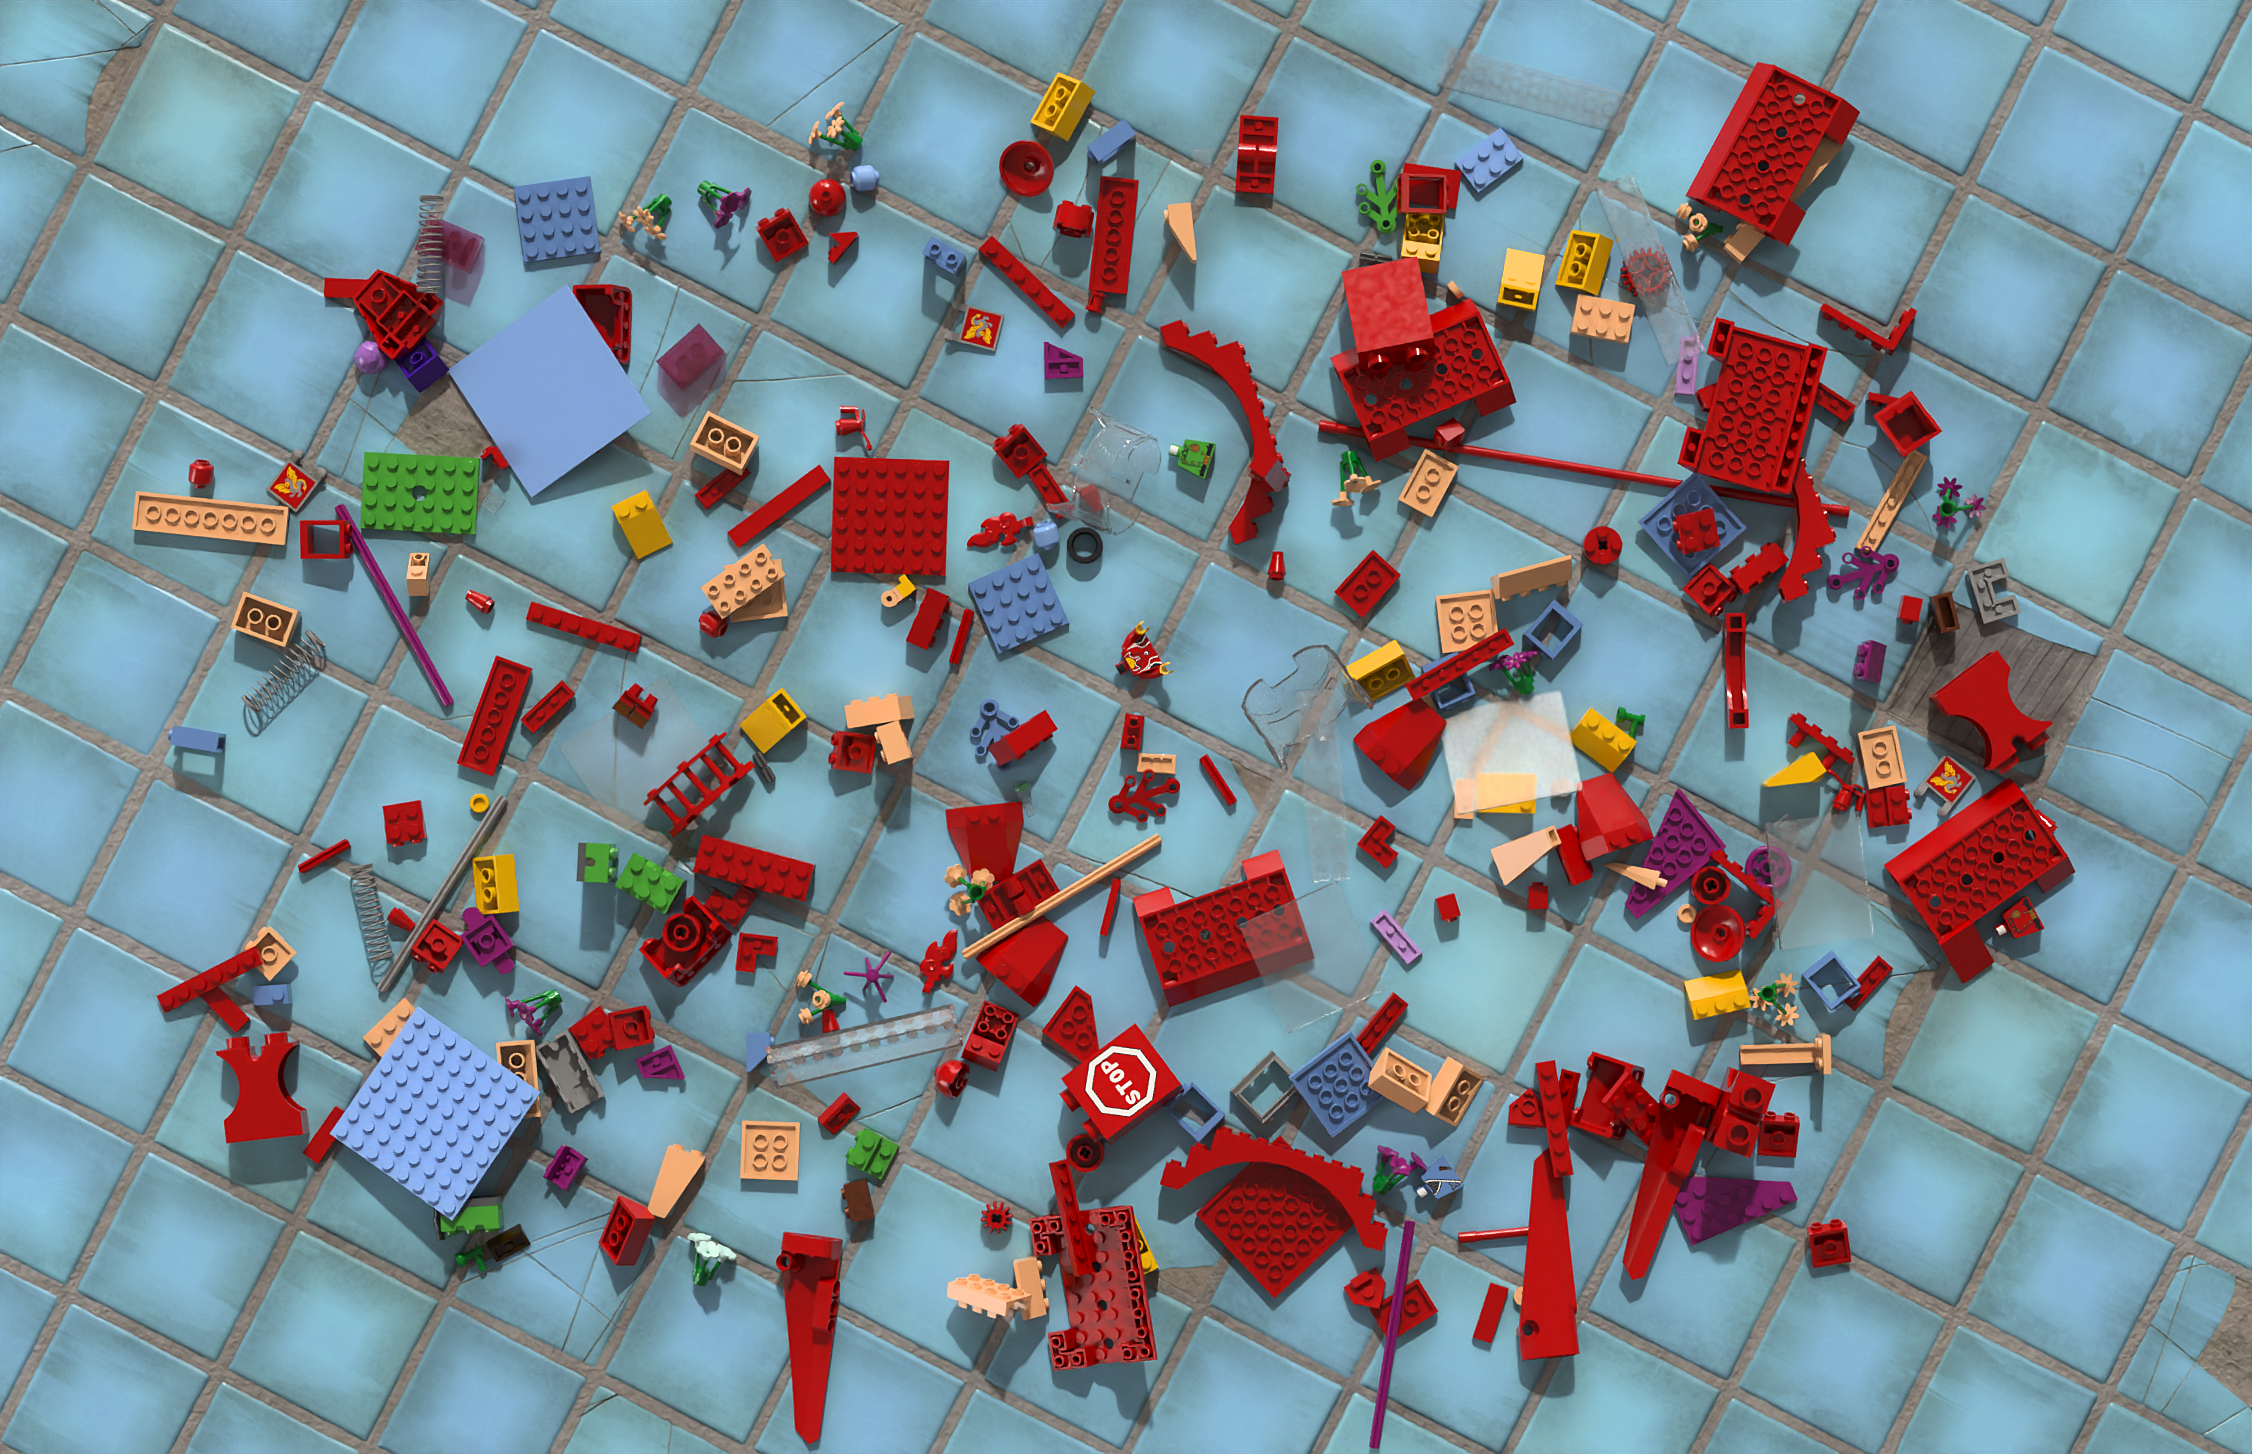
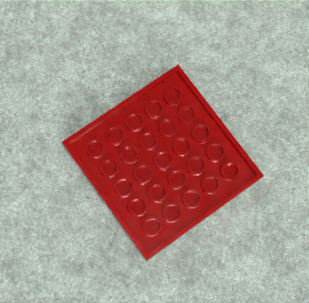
M834 457L831 572L946 576L950 461Z
M1281 1135L1271 1143L1275 1146L1277 1143L1287 1145V1149L1294 1151ZM1250 1162L1196 1213L1274 1299L1354 1225L1352 1218L1342 1203L1325 1186L1302 1172L1287 1166L1268 1162Z

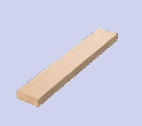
M1917 450L1906 455L1854 548L1860 551L1862 546H1869L1872 551H1876L1928 456ZM1865 548L1863 550V553L1867 555L1869 553V549Z

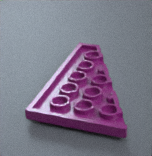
M1680 789L1675 791L1641 868L1661 872L1659 878L1668 880L1667 886L1664 888L1656 885L1655 890H1652L1636 881L1634 882L1625 906L1636 919L1640 918L1712 859L1709 856L1712 850L1718 851L1720 849L1722 851L1727 847Z
M1687 1176L1685 1180L1683 1179L1674 1206L1693 1246L1798 1200L1789 1181Z

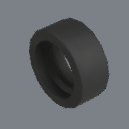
M1081 527L1074 530L1067 540L1069 556L1081 564L1094 562L1100 557L1103 550V542L1100 535L1089 527ZM1082 534L1092 536L1096 542L1094 553L1088 557L1079 556L1073 548L1075 539Z

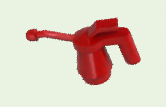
M840 406L841 413L855 414L856 419L840 418L835 421L837 436H846L857 431L858 433L861 432L867 442L866 449L868 451L872 450V445H870V441L863 431V424L866 420L864 409H862L863 419L860 421L858 406Z
M1828 769L1827 774L1833 775L1839 781L1842 788L1834 798L1832 807L1846 813L1847 809L1850 808L1854 794L1857 796L1854 810L1862 812L1865 795L1853 787L1861 790L1865 788L1858 784H1845L1833 770Z

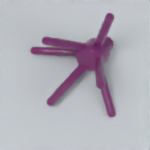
M891 951L886 953L876 969H872L869 958L866 957L867 973L845 971L844 975L866 977L867 982L862 991H866L870 983H874L883 1002L886 1003L887 999L878 980L879 978H894V976L879 974L878 971L890 956Z

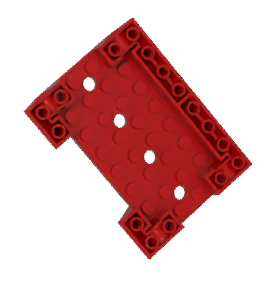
M1757 62L1685 196L1718 213L1723 211L1754 226L1755 231L1788 247L1806 215L1804 210L1790 201L1793 192L1824 135L1826 139L1843 146L1860 111L1845 99L1775 65ZM1797 95L1805 97V101L1802 104L1795 103L1794 98ZM1783 128L1787 131V135L1780 138L1776 135V131ZM1766 162L1769 168L1766 171H1760L1758 169L1759 163ZM1742 196H1749L1751 198L1750 203L1747 205L1741 204L1740 198Z
M1471 298L1429 315L1436 355L1429 356V360L1425 363L1411 365L1407 361L1392 363L1391 367L1386 371L1371 372L1368 368L1360 369L1356 347L1330 357L1342 388L1347 393L1360 422L1361 431L1375 463L1411 448L1405 427L1474 398V403L1481 418L1517 403L1509 377L1481 314ZM1480 350L1482 358L1479 360L1474 359L1471 355L1472 351ZM1438 365L1446 366L1447 372L1444 375L1437 373L1436 367ZM1409 380L1412 383V387L1405 390L1401 387V382ZM1368 395H1374L1377 401L1375 404L1369 405L1366 403L1365 398Z
M2009 777L1883 865L1903 895L1909 898L1928 926L1927 929L1937 943L1968 920L1978 932L1974 924L1976 920L2032 881H2035L2042 893L2045 894L2075 873L2066 852L2026 795ZM2028 830L2034 832L2035 837L2032 841L2025 839L2024 835ZM1996 852H2000L2003 855L2001 863H1995L1993 860V855ZM1965 874L1971 876L1972 881L1969 885H1964L1961 881L1962 876ZM1933 896H1937L1940 899L1939 906L1935 908L1930 905V899Z
M1278 849L1241 861L1247 880L1181 903H1174L1169 886L1132 898L1169 1007L1314 959L1310 941ZM1277 904L1284 907V913L1280 916L1273 913V907ZM1239 917L1247 919L1248 924L1245 928L1237 926L1236 921ZM1208 929L1211 932L1209 940H1202L1200 938L1202 930ZM1166 942H1172L1175 945L1173 952L1167 953L1164 951L1163 946Z
M1119 1205L1080 1210L1093 1272L1076 1277L1073 1274L1060 1213L1030 1218L1029 1224L1035 1257L1059 1253L1071 1324L1069 1329L1047 1333L1053 1370L1087 1368L1096 1364L1122 1362L1123 1364L1157 1360L1133 1206ZM1089 1224L1094 1226L1095 1231L1093 1234L1088 1231ZM1095 1262H1098L1100 1264V1272H1097L1094 1269ZM1101 1300H1104L1107 1303L1106 1310H1103L1101 1308ZM1108 1338L1113 1341V1348L1108 1347Z

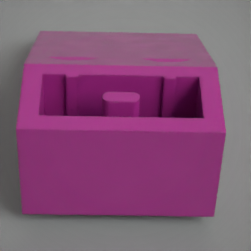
M1873 640L1863 641L1861 645H1858L1856 656H1859L1858 663L1854 664L1853 667L1854 680L1875 684L1880 683L1887 645Z

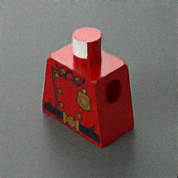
M2028 896L2021 897L2000 914L2003 923L1994 927L1999 937L2009 933L2014 939L2045 929Z

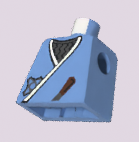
M1441 1154L1427 1168V1171L1421 1174L1420 1177L1424 1184L1417 1188L1416 1191L1422 1199L1430 1193L1436 1199H1439L1463 1187L1464 1184Z

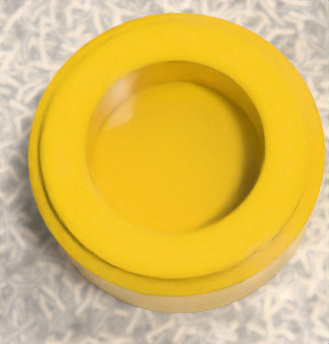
M476 794L470 800V807L476 813H483L490 806V801L484 794Z

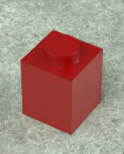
M1453 417L1436 427L1433 439L1437 446L1447 451L1463 441L1465 430Z
M1907 595L1901 596L1897 618L1901 619V623L1912 625L1913 622H1918L1923 599Z
M1532 882V886H1527V909H1548V886H1543V882Z
M1454 893L1435 898L1442 921L1446 920L1447 923L1458 920L1457 916L1461 914Z

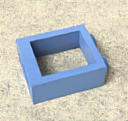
M1124 118L1087 146V156L1093 164L1097 163L1100 166L1136 140V133Z
M932 236L922 252L925 259L957 277L967 261L964 254Z
M1554 599L1523 634L1526 637L1524 641L1531 647L1535 645L1540 649L1538 653L1546 660L1550 658L1552 660L1583 624ZM1551 610L1573 627L1553 652L1531 634Z
M1458 652L1422 666L1423 673L1456 656ZM1467 672L1461 676L1468 692L1442 703L1437 689L1432 691L1439 709L1444 708L1446 711L1455 707L1454 703L1461 700L1462 703L1473 699L1472 695L1476 693Z
M173 726L168 736V740L171 741L170 745L223 753L226 738L224 733L182 726Z
M1832 950L1802 973V977L1830 1011L1834 1009L1838 1011L1845 1005L1844 1001L1849 997L1853 999L1860 993L1861 985ZM1832 961H1834L1853 985L1850 990L1833 1003L1827 999L1811 979Z
M1186 1082L1182 1086L1184 1091L1166 1104L1168 1107L1165 1110L1199 1142L1225 1116V1113L1193 1082L1190 1084ZM1192 1089L1216 1111L1197 1132L1173 1110Z

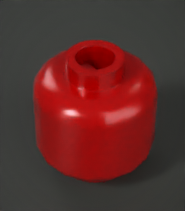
M197 459L189 465L188 481L194 484L195 488L205 489L206 485L213 483L214 466L210 464V461Z
M715 610L704 612L699 618L700 630L712 638L721 637L727 631V618L723 620Z

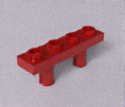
M1799 712L1796 715L1791 713L1787 718L1797 725L1796 728H1798L1788 741L1791 746L1797 749L1806 736L1810 735L1828 748L1829 752L1821 761L1826 771L1833 766L1837 759L1842 758L1850 765L1855 761V758L1852 757L1854 753L1845 746L1841 749L1836 745L1838 743L1836 739L1830 735L1826 738L1821 734L1823 731L1815 724L1812 726L1807 724V718Z

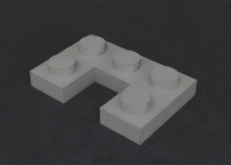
M2004 558L1966 569L1982 624L2021 613L2015 595L1998 600L1995 596L1991 582L2009 576Z

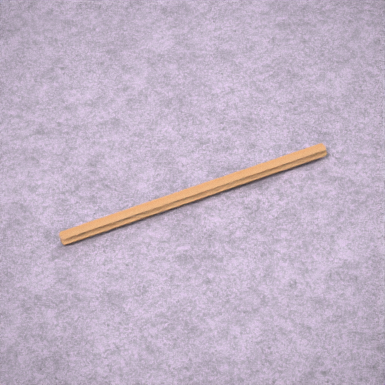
M1158 834L1153 835L1040 903L1030 912L1017 917L962 950L964 958L969 960L1162 843Z

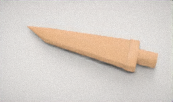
M1618 862L1603 865L1652 890H1655L1656 885L1666 888L1668 880L1659 878L1661 873L1659 871Z

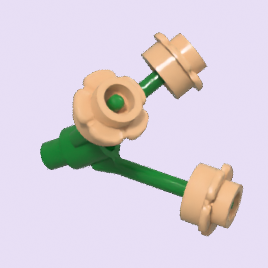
M1688 202L1685 205L1681 203L1676 212L1678 219L1686 220L1688 216L1691 217L1689 220L1690 229L1702 232L1696 238L1692 234L1684 235L1682 245L1686 251L1694 252L1699 247L1697 241L1710 236V234L1715 235L1716 233L1723 232L1722 225L1708 222L1703 214L1697 213L1694 215L1691 213L1693 207L1688 205Z
M806 970V972L801 971L796 981L799 982L797 986L800 985L805 988L809 984L818 990L813 995V1005L818 1009L812 1012L808 1008L800 1009L802 1013L798 1015L803 1025L807 1023L810 1026V1023L814 1022L812 1016L832 1006L846 1004V997H839V995L833 994L810 980L812 974Z

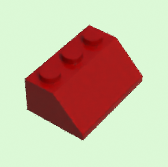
M1568 824L1557 828L1556 831L1561 844L1555 849L1569 886H1574L1593 878L1591 874L1594 873L1593 867L1590 862L1584 861L1578 844L1579 831L1577 827Z
M618 1196L599 1240V1245L616 1266L636 1265L655 1217L645 1206L623 1196Z

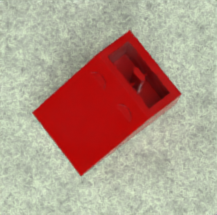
M984 1000L961 1058L996 1072L1019 1014Z

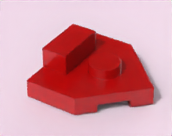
M1530 1088L1509 1105V1126L1528 1129L1546 1128L1542 1102Z
M1376 1267L1368 1272L1364 1271L1350 1280L1351 1283L1343 1287L1354 1305L1377 1310L1381 1309L1386 1282Z

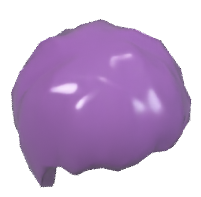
M376 341L362 343L354 353V364L364 374H377L385 370L390 363V357L378 347Z

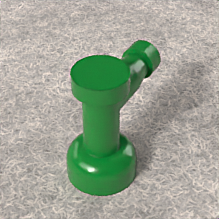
M1619 707L1616 714V722L1632 721L1628 735L1631 738H1635L1638 725L1643 726L1645 715L1641 714L1639 716L1627 713L1625 708Z
M480 1244L476 1246L477 1248L465 1254L461 1252L454 1254L460 1268L466 1266L467 1261L474 1258L480 1272L487 1269L481 1257L485 1254Z

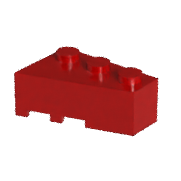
M1263 448L1247 469L1250 478L1256 482L1262 481L1276 493H1279L1291 477L1287 469L1282 468L1281 462Z
M1767 542L1759 548L1761 550L1759 554L1755 556L1753 553L1744 560L1746 564L1741 568L1737 565L1729 571L1731 575L1727 578L1737 587L1741 596L1747 594L1753 587L1760 584L1766 577L1789 561L1776 542L1772 544Z
M927 587L924 600L919 607L917 616L907 636V642L925 650H928L929 647L933 648L937 639L934 637L936 630H941L944 620L941 618L944 612L948 613L952 604L949 601V596Z
M1044 710L987 748L998 765L1001 766L1013 759L1020 760L1027 755L1025 751L1029 749L1031 752L1040 746L1038 742L1041 740L1046 742L1053 737L1052 733L1058 728L1047 711Z

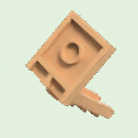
M1816 1033L1814 1043L1740 1045V1064L1815 1063L1817 1072L1832 1074L1831 1038L1828 1034Z

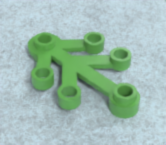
M1375 160L1371 163L1370 170L1376 177L1378 196L1368 190L1367 186L1363 183L1356 186V192L1379 206L1381 215L1370 209V205L1366 202L1359 205V211L1375 220L1381 233L1390 234L1396 228L1395 219L1399 215L1397 214V205L1390 214L1388 211V205L1397 195V178L1394 180L1393 187L1386 195L1383 178L1386 166L1383 161ZM1380 164L1381 170L1376 171L1374 166ZM1360 186L1365 187V191L1363 193H1360L1358 191V188ZM1363 205L1368 206V210L1366 212H1363L1361 210V207ZM1389 221L1390 226L1385 228L1383 222Z

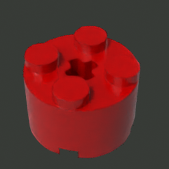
M1063 200L1062 204L1057 206L1052 229L1056 231L1057 228L1060 230V234L1069 237L1081 238V235H1086L1085 238H1089L1095 215L1092 212V207L1088 205H1081L1080 207L1073 205L1074 203L1071 201Z
M1600 526L1592 529L1585 535L1582 542V551L1584 557L1590 563L1603 566L1614 562L1619 557L1623 544L1621 537L1614 529ZM1598 542H1605L1606 550H1599L1598 548L1600 545L1598 544Z
M1701 867L1692 875L1690 880V892L1698 902L1707 905H1715L1727 898L1731 889L1727 874L1718 867ZM1712 880V885H1714V888L1709 889L1708 891L1706 883L1711 882Z
M678 913L667 919L662 931V937L669 948L678 952H691L697 949L703 942L704 927L697 917ZM682 929L687 931L685 936H680Z
M1087 1132L1075 1135L1067 1145L1066 1158L1069 1164L1077 1171L1084 1173L1094 1171L1101 1165L1104 1159L1105 1150L1102 1141L1099 1140L1095 1143ZM1085 1147L1091 1151V1153H1088V1157L1080 1154Z

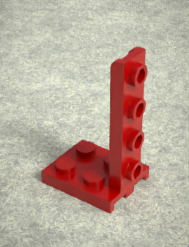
M1823 304L1819 310L1821 317L1825 320L1837 322V326L1842 330L1848 331L1849 329L1855 333L1854 336L1859 340L1864 341L1866 339L1871 342L1873 348L1879 351L1883 349L1890 356L1893 355L1917 314V310L1912 307L1909 311L1904 310L1898 322L1900 324L1899 327L1893 328L1887 340L1827 304Z
M1720 849L1718 851L1712 850L1709 854L1710 858L1767 902L1756 910L1757 916L1745 924L1746 936L1755 939L1783 903L1772 896L1773 891L1767 886L1761 887L1758 885V879L1752 874L1746 875L1743 873V867L1737 862L1731 863L1728 861V855Z

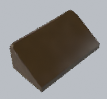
M517 1224L486 1242L488 1250L496 1262L531 1244L521 1224Z

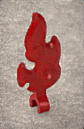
M1004 512L1000 516L988 518L980 525L981 528L986 529L985 532L970 537L967 547H989L999 541L1001 534L1005 535L1001 546H1010L1017 542V538L1014 535L1020 534L1021 528L1034 525L1033 519L1030 516L1017 521L1015 515L1010 512Z
M953 929L945 935L942 946L938 947L937 941H934L927 948L925 959L920 963L919 967L921 974L928 978L922 992L930 994L935 981L940 982L941 976L949 979L952 975L954 964L950 963L949 966L943 967L942 962L951 960L957 949V929Z

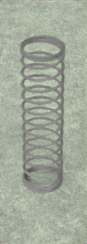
M420 195V202L426 204L420 205L419 208L427 212H422L419 214L420 217L425 219L420 220L418 223L420 225L427 227H421L418 229L419 232L425 233L424 235L418 236V239L427 242H421L418 244V246L424 248V250H419L417 253L419 255L426 257H421L417 259L418 262L423 263L424 265H419L416 268L418 270L425 272L417 274V277L423 278L424 280H419L416 283L424 287H417L416 292L440 293L441 289L439 288L441 287L424 285L418 282L441 281V279L419 276L420 274L442 273L441 271L425 270L419 267L441 266V264L428 263L420 260L442 257L421 254L419 252L442 251V249L420 246L421 244L443 243L442 241L426 240L420 237L442 236L443 234L421 231V229L443 227L427 225L420 222L443 221V219L430 218L421 215L427 213H444L443 211L423 209L421 207L435 205L443 206L444 204L431 203L426 201H443L444 197L440 195Z
M311 630L306 631L305 634L314 643V645L317 647L319 651L311 647L302 638H300V640L310 650L313 656L308 654L300 646L294 643V645L306 657L308 662L301 658L299 655H297L292 649H289L303 667L295 663L286 654H284V656L295 667L297 672L292 670L284 662L278 659V661L290 673L292 678L285 674L283 671H281L276 665H273L278 670V672L283 676L287 683L279 679L270 670H268V672L275 678V680L281 686V688H279L263 675V678L272 686L276 694L269 690L267 687H265L260 681H257L268 693L271 699L263 695L254 686H252V688L260 695L265 704L256 699L248 691L247 693L256 702L259 708L247 696L243 695L241 697L245 704L255 713H261L262 708L260 704L263 706H267V702L264 698H266L269 701H273V698L270 693H272L273 695H278V692L275 689V687L279 690H283V686L280 682H282L285 685H289V682L286 679V677H288L291 680L294 679V676L291 673V671L295 674H299V670L296 666H298L301 669H305L302 661H304L307 664L310 663V660L306 655H308L311 658H315V654L312 650H314L317 653H321L320 648L318 646H320L322 649H325L324 647H326V645Z
M373 863L351 867L349 872L365 871L350 878L352 880L365 879L354 883L353 887L368 886L355 891L354 894L370 893L357 898L356 901L373 900L357 907L358 909L373 908L360 913V916L376 915L362 920L361 923L378 922L363 928L364 931L378 930L365 935V938L381 937L367 942L366 945L384 944L372 948L368 952L386 951L370 957L372 962L393 957L394 953H389L393 949L375 950L389 945L390 941L372 943L388 937L389 934L370 936L384 931L388 927L370 928L386 921L384 919L367 921L383 915L384 912L365 914L381 908L382 905L362 907L381 899H362L378 893V890L359 892L377 885V883L357 885L376 877H357L374 870L369 868L373 867Z

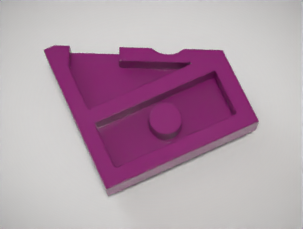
M1044 342L1045 379L1084 378L1082 357L1054 346L1049 342Z
M668 1045L635 1060L643 1078L679 1080L686 1078L672 1045Z

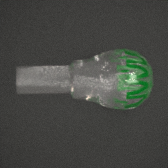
M1018 781L1014 785V792L1021 803L1024 804L1028 817L1034 816L1036 814L1031 803V786L1027 781Z

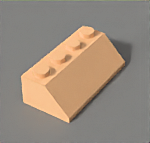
M1571 555L1490 577L1495 600L1502 599V602L1513 599L1512 595L1520 594V597L1530 595V590L1538 589V592L1549 589V585L1556 584V587L1567 585V581L1572 579Z
M535 1040L496 1043L497 1062L539 1091ZM540 1096L524 1118L541 1117Z

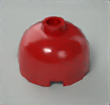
M822 179L816 182L810 188L808 195L812 210L817 215L825 218L840 214L845 208L847 201L843 186L832 179Z
M948 1060L941 1066H938L934 1072L938 1091L950 1099H954L953 1096L958 1097L967 1084L968 1079L964 1078L966 1073L970 1074V1066L959 1060Z

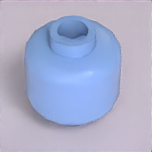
M871 165L858 166L853 169V172H850L851 186L855 187L857 191L873 190L876 183L879 182L878 171H874Z
M1050 520L1036 524L1033 535L1037 546L1044 547L1045 550L1055 548L1056 544L1060 541L1057 525L1051 523Z

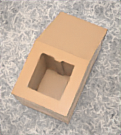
M410 553L406 578L409 596H428L430 586V553Z

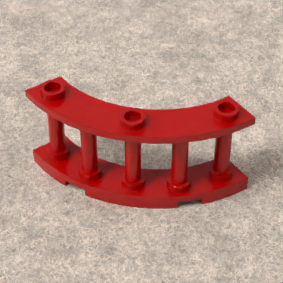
M726 732L720 736L715 734L708 740L709 745L690 761L686 762L684 760L676 767L678 771L658 789L654 788L646 795L648 799L643 804L646 806L654 801L673 822L672 825L674 827L669 831L673 838L693 822L706 807L708 808L722 793L728 788L730 789L755 767L751 761L745 765L739 763L721 743V740L727 735ZM713 747H716L734 768L733 771L735 773L730 777L728 775L725 776L706 753ZM699 759L719 780L720 786L714 791L708 790L689 768ZM683 773L703 795L702 798L704 800L697 806L695 804L692 805L673 783ZM666 788L686 808L687 815L683 819L678 817L659 796Z

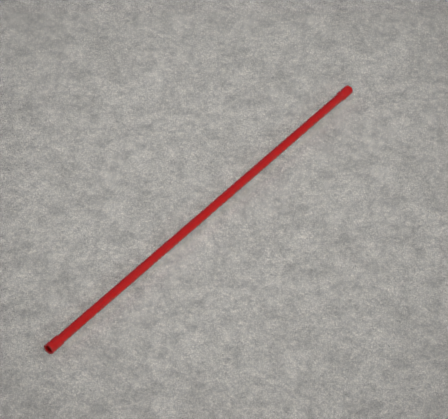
M1323 420L1319 422V432L1364 438L1360 427ZM1407 435L1411 446L1444 451L1436 445L1433 439ZM1457 444L1447 450V452L1673 489L1684 481L1464 444ZM1709 485L1718 496L1796 509L1794 498ZM1820 503L1822 510L1825 509L1827 514L1844 518L1849 517L1850 507Z

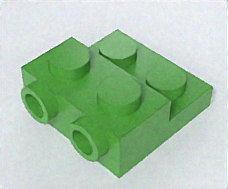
M864 1128L863 1131H858L854 1139L857 1141L855 1147H850L845 1156L848 1158L846 1163L881 1180L899 1145Z

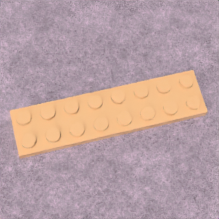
M136 491L132 529L286 546L290 507Z

